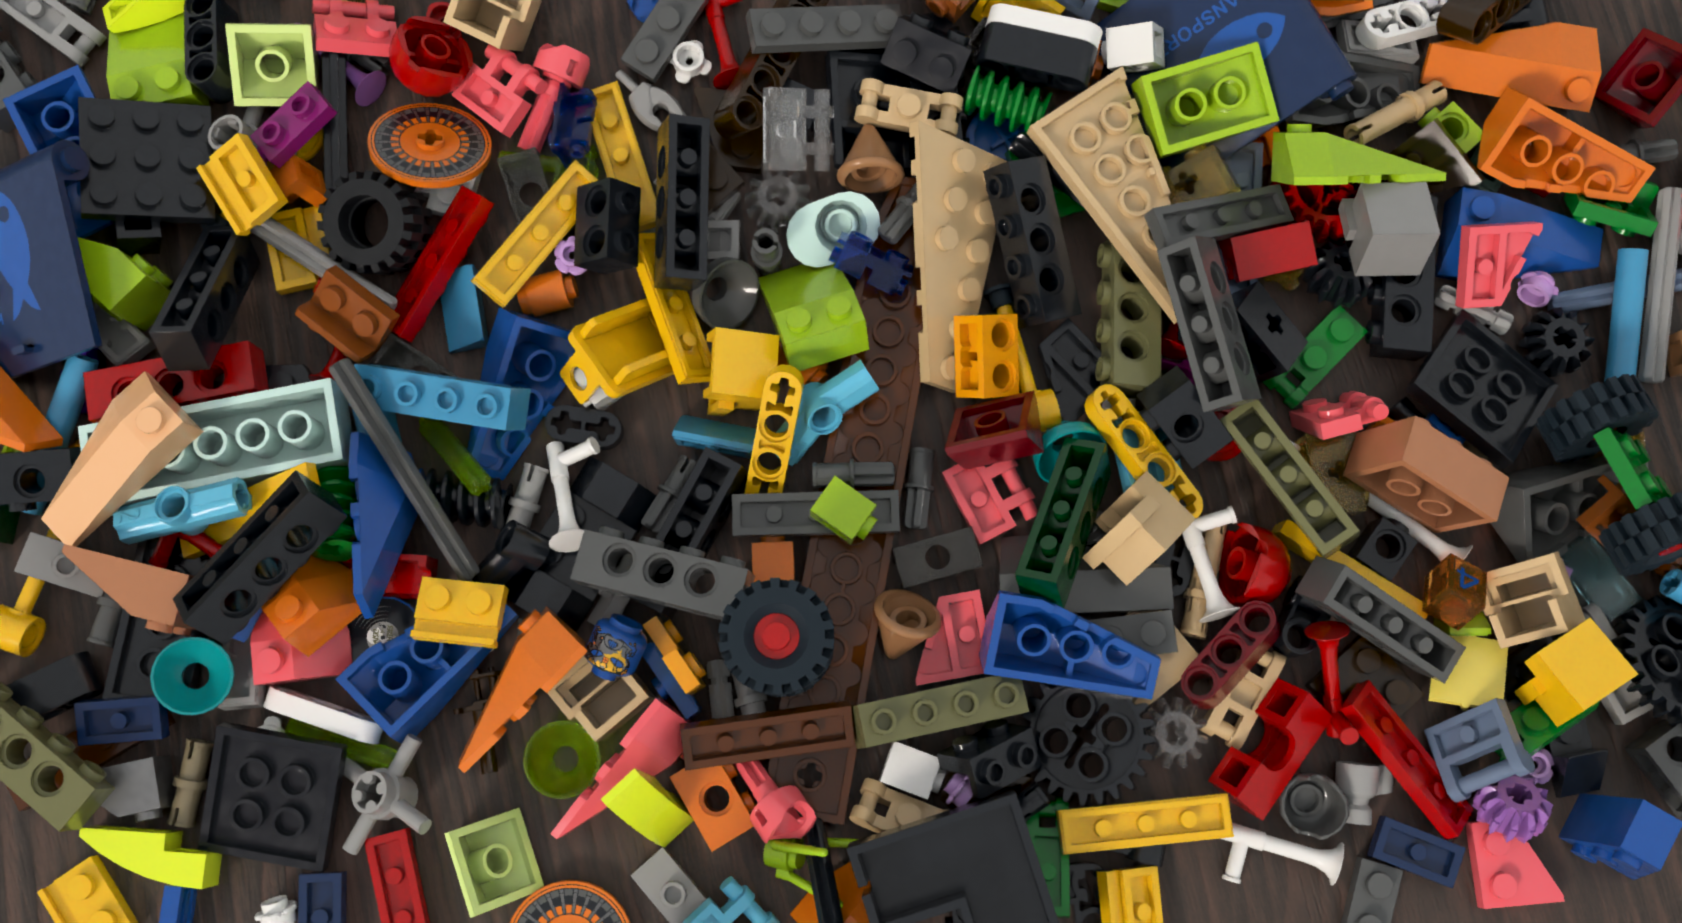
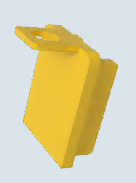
M647 298L595 316L585 323L576 325L568 334V341L574 348L575 353L560 371L561 378L580 404L586 403L600 386L609 397L619 398L674 375ZM575 367L580 368L585 373L587 378L586 389H582L577 385L574 379Z

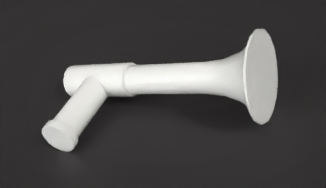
M589 437L587 441L566 451L564 444L560 441H553L546 445L551 482L554 485L559 516V530L549 540V547L557 552H575L580 547L584 530L580 529L574 515L568 466L593 454L600 453V446L594 437Z
M1367 490L1359 498L1386 519L1393 518L1404 524L1409 529L1408 534L1430 550L1442 563L1445 571L1444 579L1457 569L1473 548V545L1465 548L1448 544L1419 522L1406 516Z
M1232 506L1196 518L1182 533L1186 547L1191 553L1206 599V611L1204 617L1199 620L1200 623L1228 617L1237 613L1241 608L1233 606L1224 597L1208 557L1202 535L1204 531L1230 523H1237Z
M1233 822L1234 837L1220 838L1232 842L1222 879L1241 884L1240 877L1248 847L1259 851H1268L1312 865L1327 875L1331 886L1336 883L1344 858L1343 842H1340L1333 849H1316L1267 835L1266 832Z

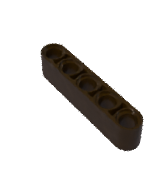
M777 0L773 8L827 6L829 0ZM750 47L713 116L714 126L722 137L733 140L759 128L763 124L801 52L752 54Z
M1448 0L1438 15L1436 30L1438 34L1478 45L1531 0Z

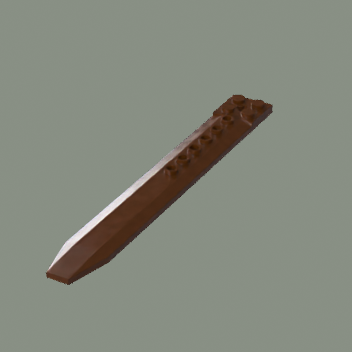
M904 177L897 187L889 190L879 211L880 225L898 205L896 202L897 198L905 196L916 183V178ZM913 224L897 244H889L878 233V237L871 247L862 252L855 295L866 320L870 350L844 357L840 373L861 360L880 390L843 414L839 427L829 433L824 463L850 462V458H854V462H892L895 470L894 485L855 487V490H898L899 505L921 383L918 333L923 329L922 306L917 305L916 290H921L920 268H915ZM819 488L818 492H823L825 488ZM895 533L868 534L864 540L857 536L851 545L838 535L810 536L802 586L812 589L828 608L834 626L833 657L821 680L806 692L804 691L795 696L781 697L779 710L849 700L851 706L865 703L879 626L878 618L874 612V602L877 596L885 591ZM856 744L853 747L770 758L767 773L779 788L788 785L799 788L814 810L816 818H821L823 822L844 825L857 753ZM808 763H815L816 771L822 773L821 781H814L812 787L804 786V779L798 777V770L806 769Z

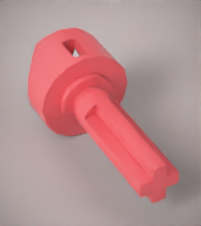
M549 43L542 45L532 65L545 78L547 89L544 93L537 94L517 147L536 156L540 155L564 95L565 87L582 89L590 70L589 57L565 44L556 47Z
M759 760L733 764L757 801V805L750 814V822L764 843L767 844L769 840L802 838L808 833L816 821V815L799 788L793 785L779 788Z

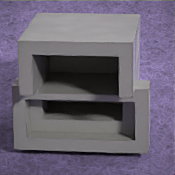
M1427 182L1361 183L1355 198H1342L1338 208L1345 240H1353L1349 254L1355 276L1420 275L1441 234Z

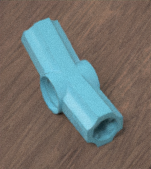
M861 360L824 384L810 382L804 385L789 465L797 464L820 435H826L835 431L841 424L845 412L880 390ZM785 420L776 433H781L788 429L787 420Z

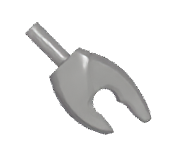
M622 69L615 74V77L632 92L629 95V102L635 116L651 130L658 132V128L662 124L654 116L655 112L660 109H664L670 114L686 116L678 101L666 90L646 82L638 85Z

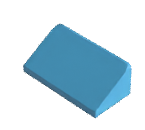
M473 264L456 268L447 283L445 292L441 295L450 354L485 348L489 340L482 292L471 282V279L478 272Z
M682 415L673 429L672 437L677 445L701 450L707 447L717 453L751 459L756 429Z

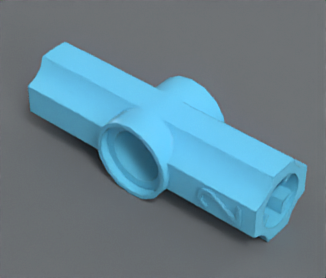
M239 477L188 490L179 486H170L163 489L156 498L121 506L118 512L113 513V527L119 535V540L128 545L178 532L188 536L198 535L210 524L246 516L248 510L252 509V495L247 489L246 482Z

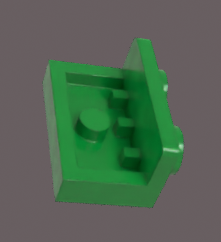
M1646 181L1631 203L1589 198L1572 193H1565L1563 197L1573 215L1572 217L1576 221L1589 226H1595L1597 222L1611 226L1612 230L1624 236L1634 237L1637 233L1651 237L1659 223L1649 209L1659 191V187L1656 183Z

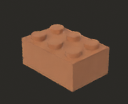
M1411 416L1356 433L1343 476L1406 516L1419 522L1433 533L1496 522L1509 481V477L1493 467L1490 461L1479 458L1464 448L1461 442L1449 438L1432 427L1428 420L1417 416Z

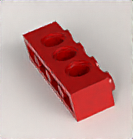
M248 340L221 345L210 370L169 371L162 357L83 372L88 420L93 423H98L111 401L144 371L148 372L180 407L269 390L264 352ZM224 373L225 379L222 385L213 389L215 378L219 374ZM183 381L182 391L173 397L175 385Z

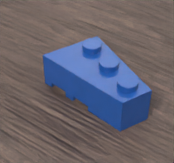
M1582 793L1579 794L1558 837L1573 845L1570 851L1576 856L1594 864L1599 860L1626 877L1636 880L1661 871L1682 828V821L1644 799Z

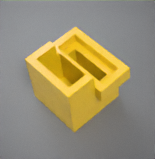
M715 327L707 333L706 342L712 343L709 387L703 390V398L708 399L707 415L723 417L734 409L759 410L764 385L769 372L778 366L779 335Z
M1590 617L1526 660L1524 663L1535 677L1515 690L1514 693L1524 705L1535 699L1558 728L1637 676L1638 673Z

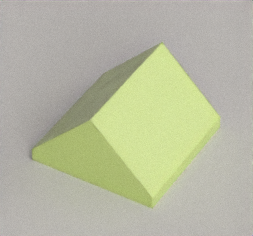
M225 24L234 106H282L307 81L319 90V57L315 49L311 24Z
M520 807L444 833L470 918L528 896L544 886Z

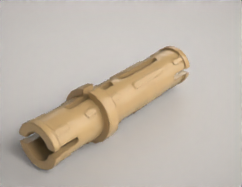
M1433 80L1416 91H1406L1400 94L1395 99V102L1355 123L1347 125L1343 133L1344 139L1349 140L1359 135V138L1353 142L1365 145L1405 122L1413 123L1423 117L1426 111L1445 103L1447 100V90L1444 88L1433 94L1432 91L1443 85L1440 81Z
M1227 525L1202 532L1205 548L1216 579L1219 572ZM1194 565L1189 588H1186L1183 594L1186 603L1179 632L1186 637L1205 640L1208 622L1200 623L1199 620L1204 617L1206 599Z

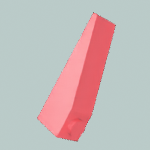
M262 611L251 632L250 647L254 685H283L336 677L353 663L351 636L348 626L344 627L309 657L283 639L264 611Z
M655 698L619 743L624 749L620 754L616 752L602 765L594 779L597 782L592 788L587 787L551 832V835L555 839L562 838L607 809L608 807L602 802L601 798L634 768L656 777L675 765L680 758L684 760L680 724L692 721L686 720L683 714L666 700Z

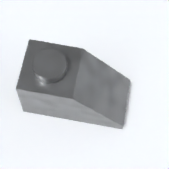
M171 756L149 757L102 768L107 773L104 779L115 789L101 806L115 816L135 815L137 823L163 817L162 809L172 807L175 786L172 785L174 776Z

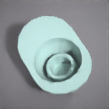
M852 191L836 193L809 203L797 210L788 223L786 232L788 248L797 260L804 265L812 267L829 266L858 255L870 248L878 237V228L880 227L879 212L874 203L866 196Z

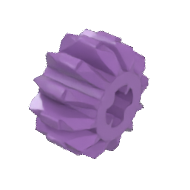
M1513 775L1477 790L1473 797L1472 807L1478 810L1476 821L1489 824V834L1497 831L1503 834L1506 843L1514 839V837L1525 843L1533 836L1537 837L1539 833L1541 834L1548 825L1547 821L1552 814L1553 804L1547 801L1548 790L1535 786V777L1527 780Z

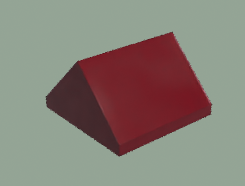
M1643 28L1598 84L1594 98L1640 129L1654 128L1682 94V44L1647 28Z
M1034 390L957 408L945 445L947 456L967 470L1044 453L1037 399Z

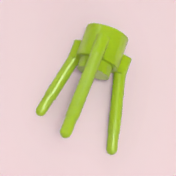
M803 837L769 840L767 844L765 843L763 861L766 866L776 868V878L789 881L813 895L811 882L795 874L793 871L803 867L806 855L826 857L828 850L826 848L804 845ZM827 837L829 847L847 848L850 842L859 840ZM840 900V906L842 908L843 902Z

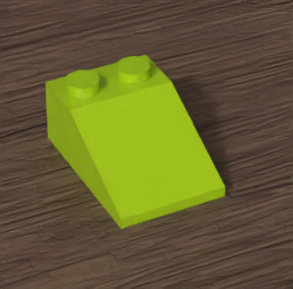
M184 12L165 21L139 29L113 33L109 30L106 78L111 99L210 106L208 97L190 83L185 75Z
M1258 41L1141 76L1131 84L1132 92L1158 160L1280 121Z
M77 237L90 293L110 312L146 331L154 324L172 290L169 286L173 283V280L156 265L152 266L138 253L131 258L118 248Z
M838 263L823 267L801 264L758 278L760 290L776 333L779 335V341L788 365L802 371L870 350L865 317L854 290Z

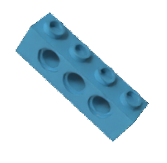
M354 364V367L382 411L504 431L526 429L530 388L383 365Z

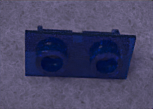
M560 83L558 98L553 105L554 122L552 131L548 134V142L552 153L558 155L567 169L571 164L572 158L581 159L590 151L593 130L590 122L594 121L597 98L591 89L582 88L579 92L570 93L565 84Z
M842 231L837 242L844 245L842 249L835 246L828 259L835 263L834 268L860 279L867 266L873 269L868 278V284L891 296L893 293L902 295L908 283L902 276L905 275L911 278L913 275L914 266L908 264L910 259L896 250L888 249L887 252H884L872 246L873 240L862 233L851 231L849 235Z

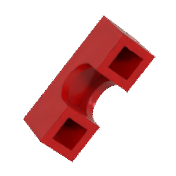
M1277 678L1255 710V713L1261 717L1265 726L1264 736L1259 746L1249 754H1245L1231 746L1208 779V782L1218 791L1228 793L1229 800L1233 804L1262 821L1333 718L1309 692L1280 678Z

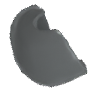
M1299 772L1298 775H1294L1278 798L1279 814L1288 826L1297 834L1315 837L1319 840L1327 839L1340 832L1349 817L1348 799L1340 786L1331 778L1320 773Z

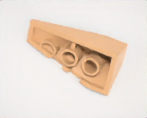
M144 371L111 401L43 514L42 521L63 544L77 547L204 431L148 372Z

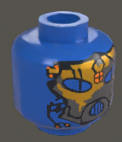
M617 613L612 614L610 618L598 620L586 645L588 651L584 655L587 661L593 665L591 671L596 676L609 681H614L617 676L627 677L634 674L647 646V637L642 632L643 626L636 620Z

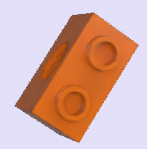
M733 764L686 771L683 768L669 777L711 852L754 827L750 822V814L757 804L748 790L743 793L740 792L733 779L739 775ZM712 786H722L727 790L729 803L726 808L717 810L708 804L706 795Z

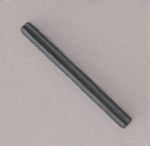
M344 358L331 365L329 372L458 579L468 581L480 572L477 563L351 360Z

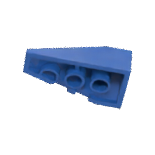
M75 65L2 100L29 154H32L60 140H69L79 145L78 97L96 98L82 68L79 65ZM80 181L66 187L77 237L84 239L113 225V220L81 219Z
M1462 187L1444 203L1435 277L1457 281L1461 225L1530 221L1543 223V230L1540 235H1533L1521 256L1526 261L1519 274L1513 279L1521 278L1522 274L1529 271H1544L1548 274H1556L1599 267L1603 229L1580 223L1573 218L1504 194Z
M499 307L486 346L480 381L531 389L526 429L504 431L472 425L463 468L465 472L484 475L489 478L500 477L501 480H504L531 442V434L543 417H546L549 411L554 408L552 404L564 387L567 386L560 376V371L575 353L574 348L568 341V334L571 330L536 317Z
M351 432L348 463L349 480L351 482L355 481L358 501L350 503V517L353 519L354 531L358 542L352 543L353 594L364 619L374 618L418 513L370 436L361 432ZM408 452V454L410 455L411 459H412L413 462H414V459H413L412 454H411L410 452ZM423 468L418 469L425 480Z
M1001 590L998 591L987 614L979 652L984 674L1151 700L1161 663L1159 656L1043 597Z
M507 604L497 642L519 617ZM413 625L405 629V633L384 644L379 642L367 648L335 680L390 738L402 744L407 734L417 736L441 712L493 648L414 640L410 637V632L414 629Z

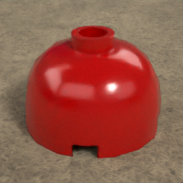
M412 16L407 19L405 24H400L391 40L389 47L390 66L395 77L409 90L426 97H440L455 91L473 66V54L467 42L461 36L457 41L452 35L447 33L450 26L439 20L426 16Z
M1241 522L1237 524L1240 528L1236 532L1228 530L1225 533L1219 567V587L1227 601L1233 605L1242 607L1247 602L1254 600L1263 601L1267 604L1271 603L1283 592L1291 579V559L1288 548L1274 532Z

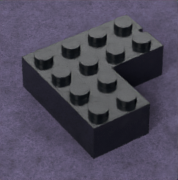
M1014 789L850 842L846 848L858 887L866 886L869 880L871 883V887L864 889L861 896L870 923H916L959 908L964 923H1059Z

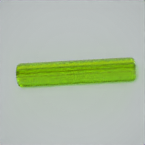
M421 417L418 421L421 425L419 431L470 493L475 496H479L483 492L488 493L492 488L490 484L491 477L442 420Z
M293 718L289 719L285 729V733L348 744L346 758L374 768H388L398 751L380 743L369 744Z

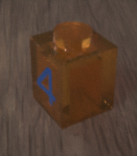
M1450 553L1425 576L1422 611L1459 631L1486 607L1487 572Z

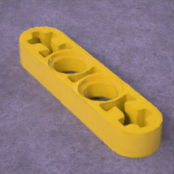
M781 364L774 367L769 372L765 382L744 494H759L763 481L770 482L768 493H783L804 389V378L801 372L791 365ZM781 378L789 379V386L792 387L788 390L785 404L777 403L780 392L778 384ZM771 415L783 416L788 422V429L781 433L773 432L767 427L766 419ZM766 452H772L780 458L781 466L774 470L766 469L760 464L759 456Z
M1104 384L1099 386L1086 398L1084 404L1085 412L1090 421L1135 480H1138L1148 471L1149 462L1159 464L1164 471L1163 482H1158L1164 488L1172 484L1175 488L1170 490L1169 493L1178 502L1182 499L1187 505L1185 508L1195 518H1198L1203 510V500L1200 493L1125 394L1114 385ZM1107 400L1110 402L1111 407L1104 410L1100 404ZM1122 417L1123 421L1115 427L1112 422ZM1123 429H1130L1137 434L1139 438L1138 448H1132L1125 443L1122 435Z

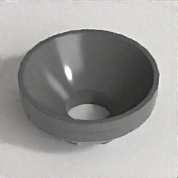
M722 257L710 262L707 265V281L692 291V303L697 316L712 328L734 329L740 326L752 314L759 298L760 284L755 270L743 260L732 257ZM720 277L721 289L719 293L709 298L707 295L708 284L712 279Z

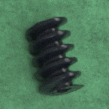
M429 469L425 481L451 523L456 522L459 518L461 524L468 526L474 520L479 527L486 528L491 521L495 529L501 530L505 526L511 507L507 503L509 497H513L512 483L509 484L507 490H503L501 478L495 477L491 487L488 488L486 487L485 476L479 475L473 486L470 485L468 473L464 472L458 483H454L453 473L449 470L445 472L442 481H438L436 469Z

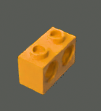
M1018 314L954 316L956 398L985 399L1019 394Z

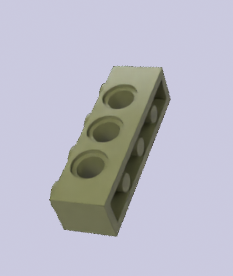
M1107 239L1104 243L1100 244L1097 252V266L1102 268V280L1099 282L1096 292L1097 304L1101 305V318L1096 328V341L1101 343L1102 354L1097 360L1095 376L1097 381H1101V386L1104 384L1114 385L1127 398L1139 399L1137 394L1161 377V307L1113 244ZM1121 272L1127 273L1133 282L1127 281ZM1121 309L1128 311L1132 315L1133 320L1127 319L1122 314ZM1121 346L1127 348L1132 353L1133 359L1126 357L1122 353Z
M1259 400L1240 405L1220 419L1223 426L1234 439V443L1322 558L1327 559L1360 536V530Z
M995 675L851 706L854 739L857 749L1029 712L1022 680Z
M0 682V780L59 832L80 830L115 789L104 779L107 773L96 763L89 760L83 761L73 752L76 747L69 739L58 733L52 734L42 725L44 718L27 706L21 707L11 698L13 691ZM29 742L32 747V753L26 761L24 748ZM61 769L64 780L58 789L55 784V775Z

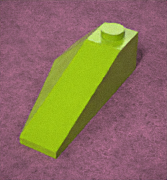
M1287 124V132H1273L1271 181L1289 185H1347L1348 182L1376 184L1381 183V180H1388V182L1446 181V172L1326 132H1312V124Z

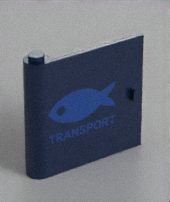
M1129 0L1096 24L1103 31L1102 42L1106 41V28L1153 21L1164 28V69L1258 41L1280 121L1160 159L1179 190L1316 99L1330 97L1332 101H1335L1345 96L1354 89L1352 82L1357 78V73L1310 0ZM1103 65L1108 74H1111L1113 72L1107 69V65ZM1164 69L1126 74L1127 80L1125 83L1129 94H1133L1131 84L1139 77Z
M69 140L57 141L0 169V366L11 379L103 346L66 190L67 186L84 179L88 175L90 165L84 150Z

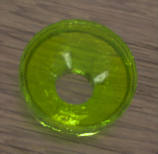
M562 720L550 722L540 727L527 742L523 756L524 772L530 784L541 794L555 799L571 798L581 794L594 782L596 773L601 766L600 747L598 742L592 739L581 724ZM563 746L574 748L578 754L577 766L569 772L558 769L554 760L557 750Z

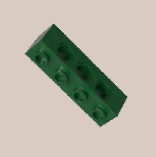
M1065 437L1015 572L1020 594L1043 597L1065 608L1111 475L1106 443Z

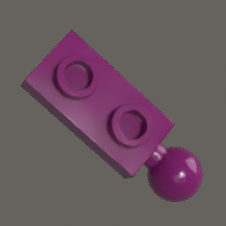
M307 81L250 137L258 146L256 149L266 166L267 162L270 161L278 168H281L337 114V111L318 88Z

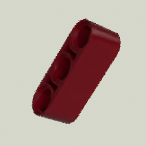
M1254 600L1243 605L1185 669L1181 676V687L1194 706L1206 710L1218 706L1277 641L1281 627L1274 609L1269 604ZM1262 616L1270 619V624L1264 631L1253 632L1248 629L1249 623L1255 617ZM1236 647L1242 650L1239 660L1235 663L1227 664L1221 661V655L1227 648ZM1209 678L1213 680V687L1209 693L1205 695L1193 693V686L1199 679Z

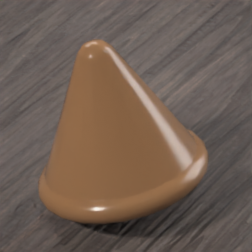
M865 124L861 128L844 163L838 169L836 176L840 185L847 190L873 194L897 187L903 181L905 171L902 165L897 162L877 129L872 124Z
M892 589L882 592L874 602V612L878 618L885 655L891 660L899 658L924 640L933 637L941 628L942 619L937 608L928 599L915 592Z

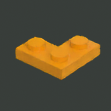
M655 616L642 625L663 655L662 660L685 694L694 695L706 687L702 680V677L707 674L706 670L694 653L689 651L684 654L678 645L684 639L670 619L663 623L661 618Z

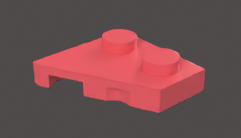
M1530 221L1461 225L1455 306L1464 309L1502 306L1511 289L1513 278L1519 274L1526 261L1521 256L1532 236L1540 235L1543 230V223Z
M980 589L938 597L936 608L942 619L941 628L936 635L926 639L915 677L916 686L984 674L979 652L986 620Z
M1467 821L1465 829L1478 908L1492 909L1565 902L1563 893L1528 841L1522 843L1514 837V839L1506 843L1502 833L1496 831L1489 834L1488 823Z

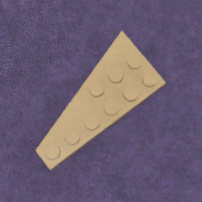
M1122 66L1030 125L1026 133L1042 154L1045 155L1052 167L1173 324H1175L1177 319L1157 248L1144 217L1152 208L1171 205L1168 197L1171 192L1150 136L1144 134L1138 118L1140 110L1135 98L1131 99L1125 83L1127 76Z
M917 120L909 122V136L915 139V159L911 160V176H916L917 200L912 203L915 268H920L921 290H916L917 305L922 306L923 329L918 333L920 382L956 393L954 316L978 315L996 235L995 220L989 195L986 191L983 171L1007 161Z

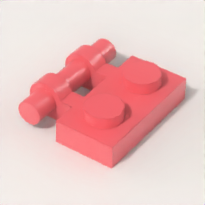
M312 0L316 51L389 57L391 40L397 30L396 22H394V6L381 5L378 0H365V3L342 0Z
M489 44L485 48L484 54L490 60L484 69L473 63L461 85L451 95L499 132L511 138L532 107L522 97L529 90L538 95L544 93L547 89V82L540 77V72L533 66L520 63L515 53L511 50L498 49ZM509 73L512 77L505 86L500 82V79L504 74Z
M1356 390L1342 393L1337 403L1327 402L1326 398H1316L1302 402V408L1289 411L1293 428L1322 440L1363 430L1364 424L1383 420L1389 414L1388 407L1380 398L1371 395L1367 396L1365 393Z
M1015 459L994 463L986 468L981 466L967 470L957 464L941 473L945 484L979 546L1017 526L1010 511L1019 508L1026 521L1036 517L1038 509L1033 501L1036 497L1030 487L1026 488L1016 470V467L1019 465ZM999 476H1002L1012 495L1004 500L992 481Z

